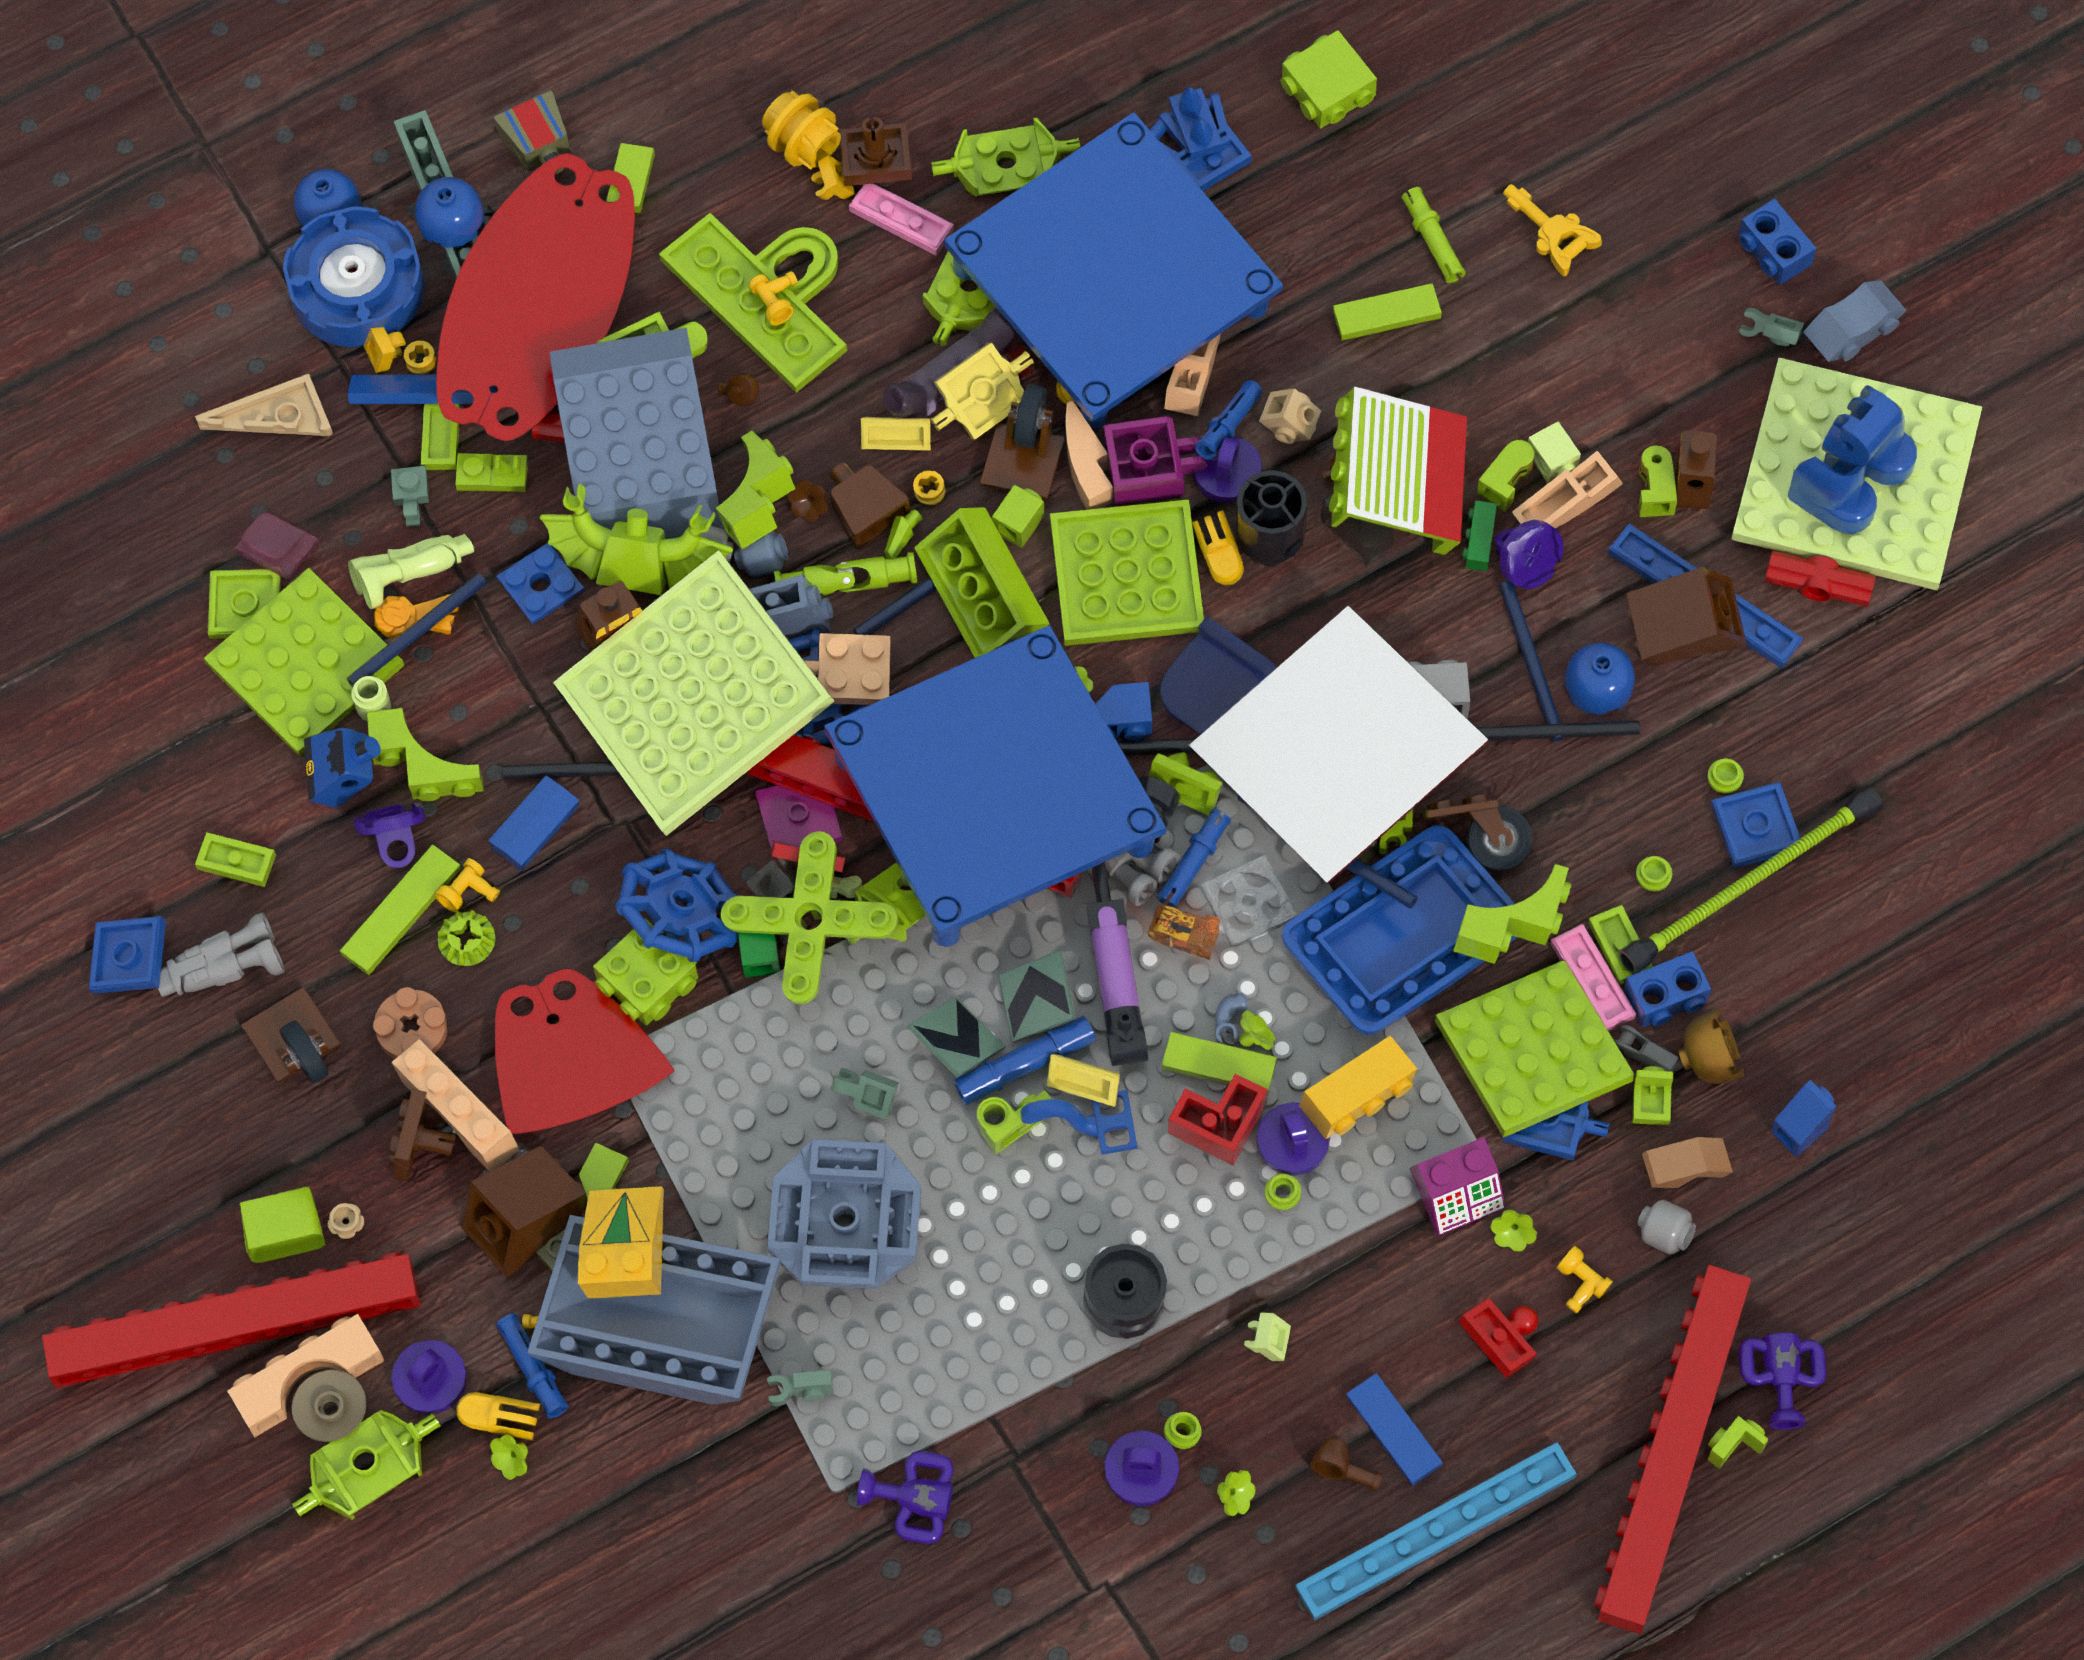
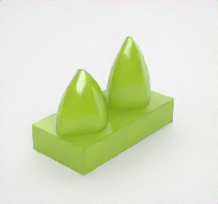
M1185 752L1173 754L1169 757L1158 753L1152 762L1149 776L1162 780L1175 788L1181 796L1179 803L1209 816L1211 809L1216 807L1223 783L1219 781L1215 771L1199 772L1190 768Z

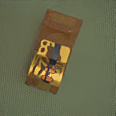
M1159 905L1156 907L1147 934L1158 943L1210 960L1220 932V918L1206 914V917H1202L1186 911L1182 912L1171 906Z

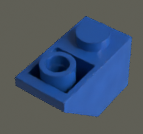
M1148 682L1112 685L1095 704L1114 738L1125 737L1128 740H1139L1146 735H1152V713Z
M1809 1080L1775 1118L1770 1132L1795 1157L1799 1156L1828 1130L1836 1108L1833 1096L1823 1086L1817 1087Z

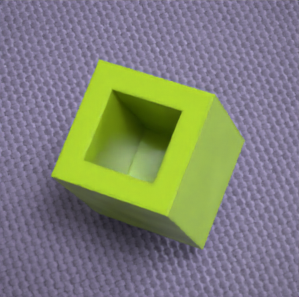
M1014 485L992 516V521L1001 537L1023 548L1045 517L1044 501L1035 491L1028 488L1023 490Z

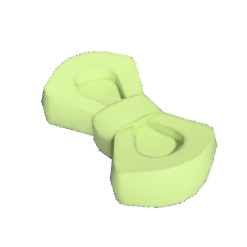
M833 876L831 898L836 899L837 892L847 898H854V892L863 886L861 879L858 876L845 878Z

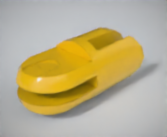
M1221 510L1217 512L1226 538L1220 539L1211 515L1204 517L1212 539V543L1209 545L1206 543V538L1198 520L1193 521L1192 526L1212 577L1216 582L1226 586L1233 585L1241 579L1244 566L1225 512Z
M473 1392L464 1395L459 1400L456 1412L460 1422L469 1428L501 1435L509 1434L512 1437L533 1441L534 1433L500 1425L503 1420L536 1426L537 1418L504 1411V1405L539 1411L540 1404Z

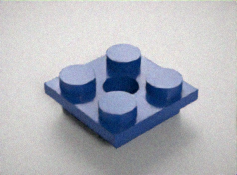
M548 543L497 575L498 581L532 625L584 592V587ZM538 580L550 582V586L544 591L532 589L533 584Z

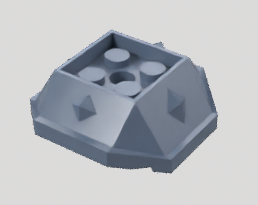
M812 1139L801 1149L798 1155L790 1160L773 1177L767 1244L768 1253L772 1257L780 1258V1265L803 1286L877 1289L917 1259L921 1184L896 1157V1154L887 1143ZM842 1215H850L855 1219L847 1227H842L835 1223L837 1218Z

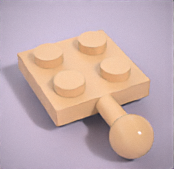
M820 633L819 661H805V663L814 675H818V680L835 702L833 704L871 705L889 697L890 636Z

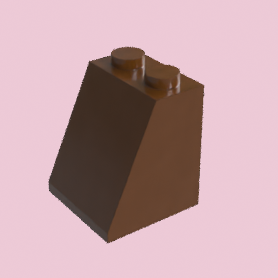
M1700 567L1626 593L1629 603L1626 611L1630 622L1634 625L1636 634L1634 647L1638 656L1643 661L1659 665L1747 645L1732 578Z
M539 1146L471 1181L462 1229L502 1273L508 1277L537 1254L536 1252L544 1247L552 1237L557 1236L566 1229L570 1215L581 1217L586 1193L582 1185L578 1181L573 1180L561 1167L559 1161L554 1156H551L542 1146Z

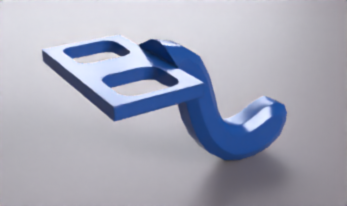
M1128 1090L1117 1092V1097L1121 1098L1124 1103V1111L1119 1114L1102 1115L1099 1106L1100 1102L1093 1100L1094 1112L1088 1117L1084 1116L1075 1105L1057 1099L1032 1102L1024 1106L1020 1111L1024 1124H1033L1051 1117L1065 1119L1078 1132L1096 1137L1099 1140L1102 1155L1138 1148ZM1123 1128L1128 1130L1130 1137L1128 1144L1114 1147L1106 1145V1132Z

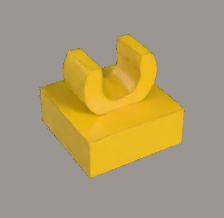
M829 155L817 161L820 171L813 174L811 179L818 185L824 183V187L815 192L816 196L823 200H828L833 195H836L846 200L855 194L853 186H844L842 162Z
M384 327L370 328L363 347L376 374L389 371L393 358L402 356L400 346H405L406 342L401 332H393L388 335Z

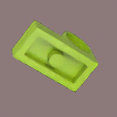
M1045 1090L1037 1096L1031 1094L1024 1098L1018 1104V1110L1016 1111L1004 1099L998 1097H989L979 1104L977 1109L978 1130L995 1155L1042 1122L1024 1124L1020 1111L1029 1103L1052 1099ZM991 1114H999L1004 1118L997 1125H991L985 1121Z

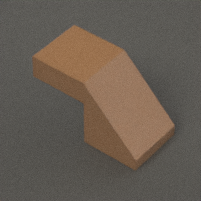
M1696 1137L1642 1153L1652 1188H1679L1696 1177L1723 1178L1733 1172L1723 1138Z

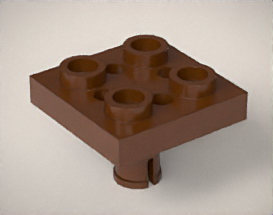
M873 117L874 126H871L870 118H867L862 122L861 127L839 129L841 134L840 143L844 186L912 180L907 123L884 125L880 118Z
M412 1089L410 1100H402L398 1116V1132H401V1134L394 1133L389 1150V1166L394 1167V1179L409 1181L415 1154L419 1149L444 1154L448 1157L452 1155V1148L456 1139L455 1133L451 1134L424 1128L427 1092Z

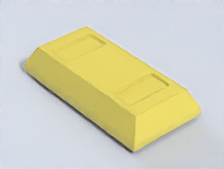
M861 418V449L931 450L930 419Z
M1051 1054L1047 1086L1115 1107L1120 1074L1065 1056Z

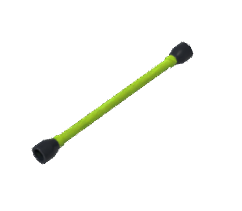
M1864 786L1852 794L1845 806L1838 810L1835 816L1829 818L1825 823H1822L1807 833V835H1804L1789 847H1786V849H1783L1768 859V861H1765L1750 871V873L1744 875L1743 878L1732 883L1725 890L1714 895L1707 902L1696 907V909H1693L1689 914L1678 919V921H1675L1663 931H1660V933H1654L1648 938L1632 941L1620 949L1618 956L1622 965L1633 975L1639 973L1651 964L1657 953L1665 949L1666 944H1669L1670 941H1673L1681 934H1684V932H1687L1688 929L1702 922L1706 917H1709L1721 907H1724V905H1727L1739 895H1742V893H1745L1757 883H1760V881H1763L1775 871L1784 867L1785 864L1802 855L1803 852L1817 845V843L1842 828V826H1848L1855 821L1868 819L1882 810L1883 803L1879 794L1872 787Z

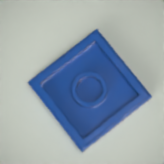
M1780 782L1711 801V807L1733 868L1770 859L1800 839Z
M161 916L96 922L89 990L94 994L159 988L166 920Z

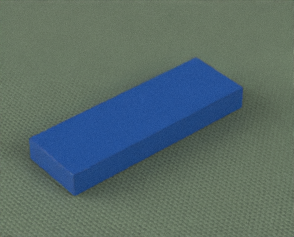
M1377 1373L1346 1393L1347 1400L1411 1486H1414L1443 1465L1442 1460Z

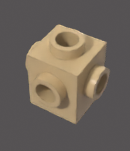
M1295 388L1270 392L1259 422L1272 431L1276 439L1286 444H1292L1311 439L1316 430V423L1321 410L1310 401L1307 395L1298 392Z

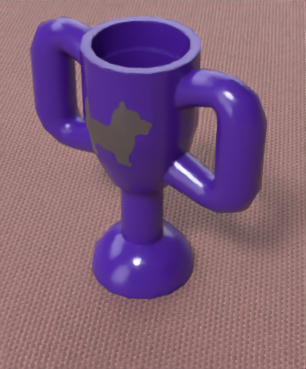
M1775 1333L1764 1336L1762 1340L1748 1338L1742 1341L1738 1349L1740 1375L1743 1381L1750 1385L1771 1383L1774 1388H1777L1778 1411L1774 1412L1770 1417L1768 1427L1775 1430H1792L1805 1426V1417L1793 1408L1792 1387L1795 1384L1817 1387L1824 1383L1827 1372L1825 1351L1822 1345L1814 1340L1800 1341L1799 1336L1793 1333ZM1753 1349L1763 1353V1363L1766 1370L1763 1373H1755ZM1802 1352H1810L1812 1376L1800 1372Z
M926 1451L912 1452L906 1459V1482H902L901 1486L876 1482L875 1475L870 1470L863 1468L858 1487L857 1505L863 1506L871 1502L873 1497L897 1500L901 1506L895 1520L897 1535L906 1541L923 1544L935 1543L943 1535V1520H947L953 1488V1483H950L954 1471L952 1461L944 1454ZM916 1466L941 1469L942 1473L937 1480L918 1479ZM914 1513L919 1516L929 1517L933 1528L926 1529L908 1526L906 1522L910 1515Z

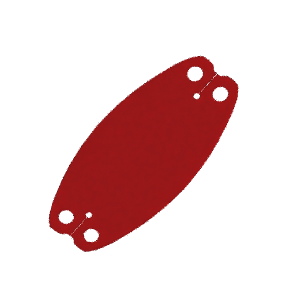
M568 153L561 154L548 160L535 170L491 217L469 251L459 271L444 316L436 377L437 400L444 418L459 424L470 422L479 424L485 428L488 435L499 440L510 441L532 429L558 404L549 352L597 344V341L605 338L612 325L625 288L632 255L635 220L633 190L626 176L611 170L598 172L588 168L585 160ZM560 168H569L575 173L576 181L568 186L561 185L555 180V172ZM604 185H613L619 190L620 197L612 203L604 202L598 195L599 189ZM581 199L583 205L581 207L576 206V200ZM492 385L497 386L498 391L492 393L489 387ZM457 390H467L473 395V404L465 409L456 407L451 400L453 393ZM510 407L516 410L519 416L517 423L513 426L500 424L496 415L501 408Z

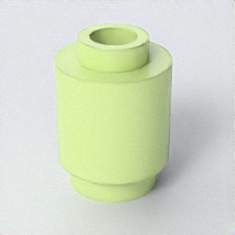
M365 676L354 684L351 695L356 711L363 720L368 721L367 712L391 709V700L382 680L373 676Z

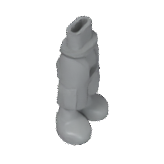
M264 912L255 914L247 926L233 935L225 930L205 939L200 945L186 949L174 960H168L167 966L161 968L158 988L161 996L164 997L175 992L180 996L184 994V991L188 993L215 985L223 986L242 979L245 974L244 969L253 966H263L270 974L276 976L284 973L285 968L281 956L273 942L275 941L274 934ZM252 943H258L254 947L238 954L237 949Z

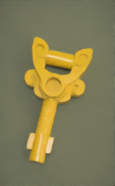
M1511 184L1504 190L1503 195L1508 198L1507 204L1516 212L1520 209L1534 223L1541 227L1538 231L1536 251L1541 255L1549 254L1553 265L1562 276H1567L1570 271L1571 260L1583 249L1589 250L1601 247V236L1590 228L1579 225L1580 220L1577 215L1568 214L1565 218L1563 215H1555L1549 218L1531 201L1532 196L1524 188L1518 190ZM1575 238L1564 249L1561 250L1559 248L1564 239Z

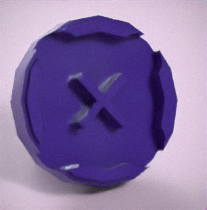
M1237 436L1233 438L1225 437L1216 456L1211 460H1207L1208 467L1202 472H1194L1193 477L1195 483L1200 487V491L1206 497L1217 502L1233 503L1237 502L1239 490L1245 481L1253 475L1262 472V461L1258 451L1250 442Z
M1533 519L1524 522L1517 528L1502 531L1495 538L1497 554L1500 556V569L1504 578L1513 585L1523 589L1539 587L1549 580L1556 571L1553 569L1556 562H1561L1563 556V540L1560 532L1545 521Z
M412 803V809L405 810L404 805L397 804L366 812L367 814L363 815L364 819L357 816L354 819L356 834H374L380 859L390 867L402 868L408 865L415 855V844L411 826L422 822L426 818L423 805L420 803ZM395 840L403 841L406 846L404 855L399 859H391L387 854L388 845Z
M1295 1102L1278 1105L1267 1112L1259 1123L1256 1140L1259 1155L1267 1166L1275 1171L1278 1170L1291 1176L1307 1174L1320 1166L1328 1153L1330 1137L1325 1139L1299 1107L1300 1103Z
M425 1340L412 1344L400 1354L393 1366L392 1383L396 1396L406 1408L417 1414L441 1413L447 1411L461 1398L466 1388L467 1373L463 1359L453 1347L442 1341Z
M1149 1431L1130 1432L1118 1438L1108 1450L1104 1463L1106 1482L1113 1493L1124 1503L1138 1507L1155 1505L1162 1501L1163 1498L1173 1491L1179 1476L1178 1455L1174 1448L1161 1435Z

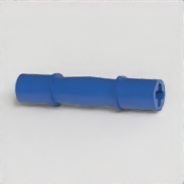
M1082 1015L1052 1031L1048 1030L1046 1031V1036L1022 1045L993 1062L987 1060L985 1064L953 1079L954 1086L962 1102L967 1106L997 1090H1003V1085L1029 1075L1049 1064L1051 1054L1067 1056L1095 1042V1034L1086 1017Z

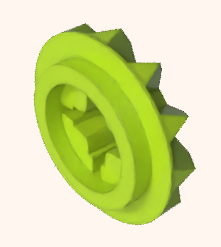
M473 910L464 913L457 911L451 918L444 919L443 926L438 931L440 952L449 962L459 966H472L482 962L490 955L495 945L493 926L486 916L477 914ZM470 926L472 936L477 938L474 940L469 939L463 949L460 938L455 936L458 934L463 935L465 929Z

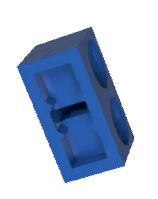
M1776 199L1771 200L1742 219L1738 234L1742 247L1747 252H1752L1756 256L1763 272L1768 277H1773L1779 285L1813 264L1816 247ZM1758 229H1766L1770 233L1764 234L1759 232ZM1778 254H1787L1792 258H1782Z
M1692 951L1627 977L1624 992L1636 1012V1017L1641 1027L1650 1024L1657 1027L1669 1022L1675 1014L1683 1011L1689 1014L1702 1009L1706 1002H1708L1711 987ZM1687 981L1693 985L1694 989L1683 991L1676 983ZM1647 994H1654L1660 998L1661 1002L1650 1004L1643 997Z

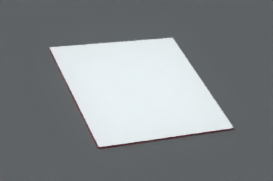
M1347 606L1189 746L1328 884L1487 744L1489 740L1358 614Z

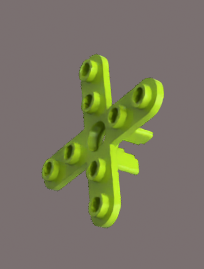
M821 831L810 833L803 839L800 845L794 898L735 896L727 900L721 909L722 922L733 932L789 935L782 989L786 998L794 1004L809 1003L818 994L826 937L885 939L897 930L899 924L897 912L887 903L831 900L837 847L833 838ZM809 911L814 919L822 920L819 926L811 930L806 929L807 925L802 919L803 915Z

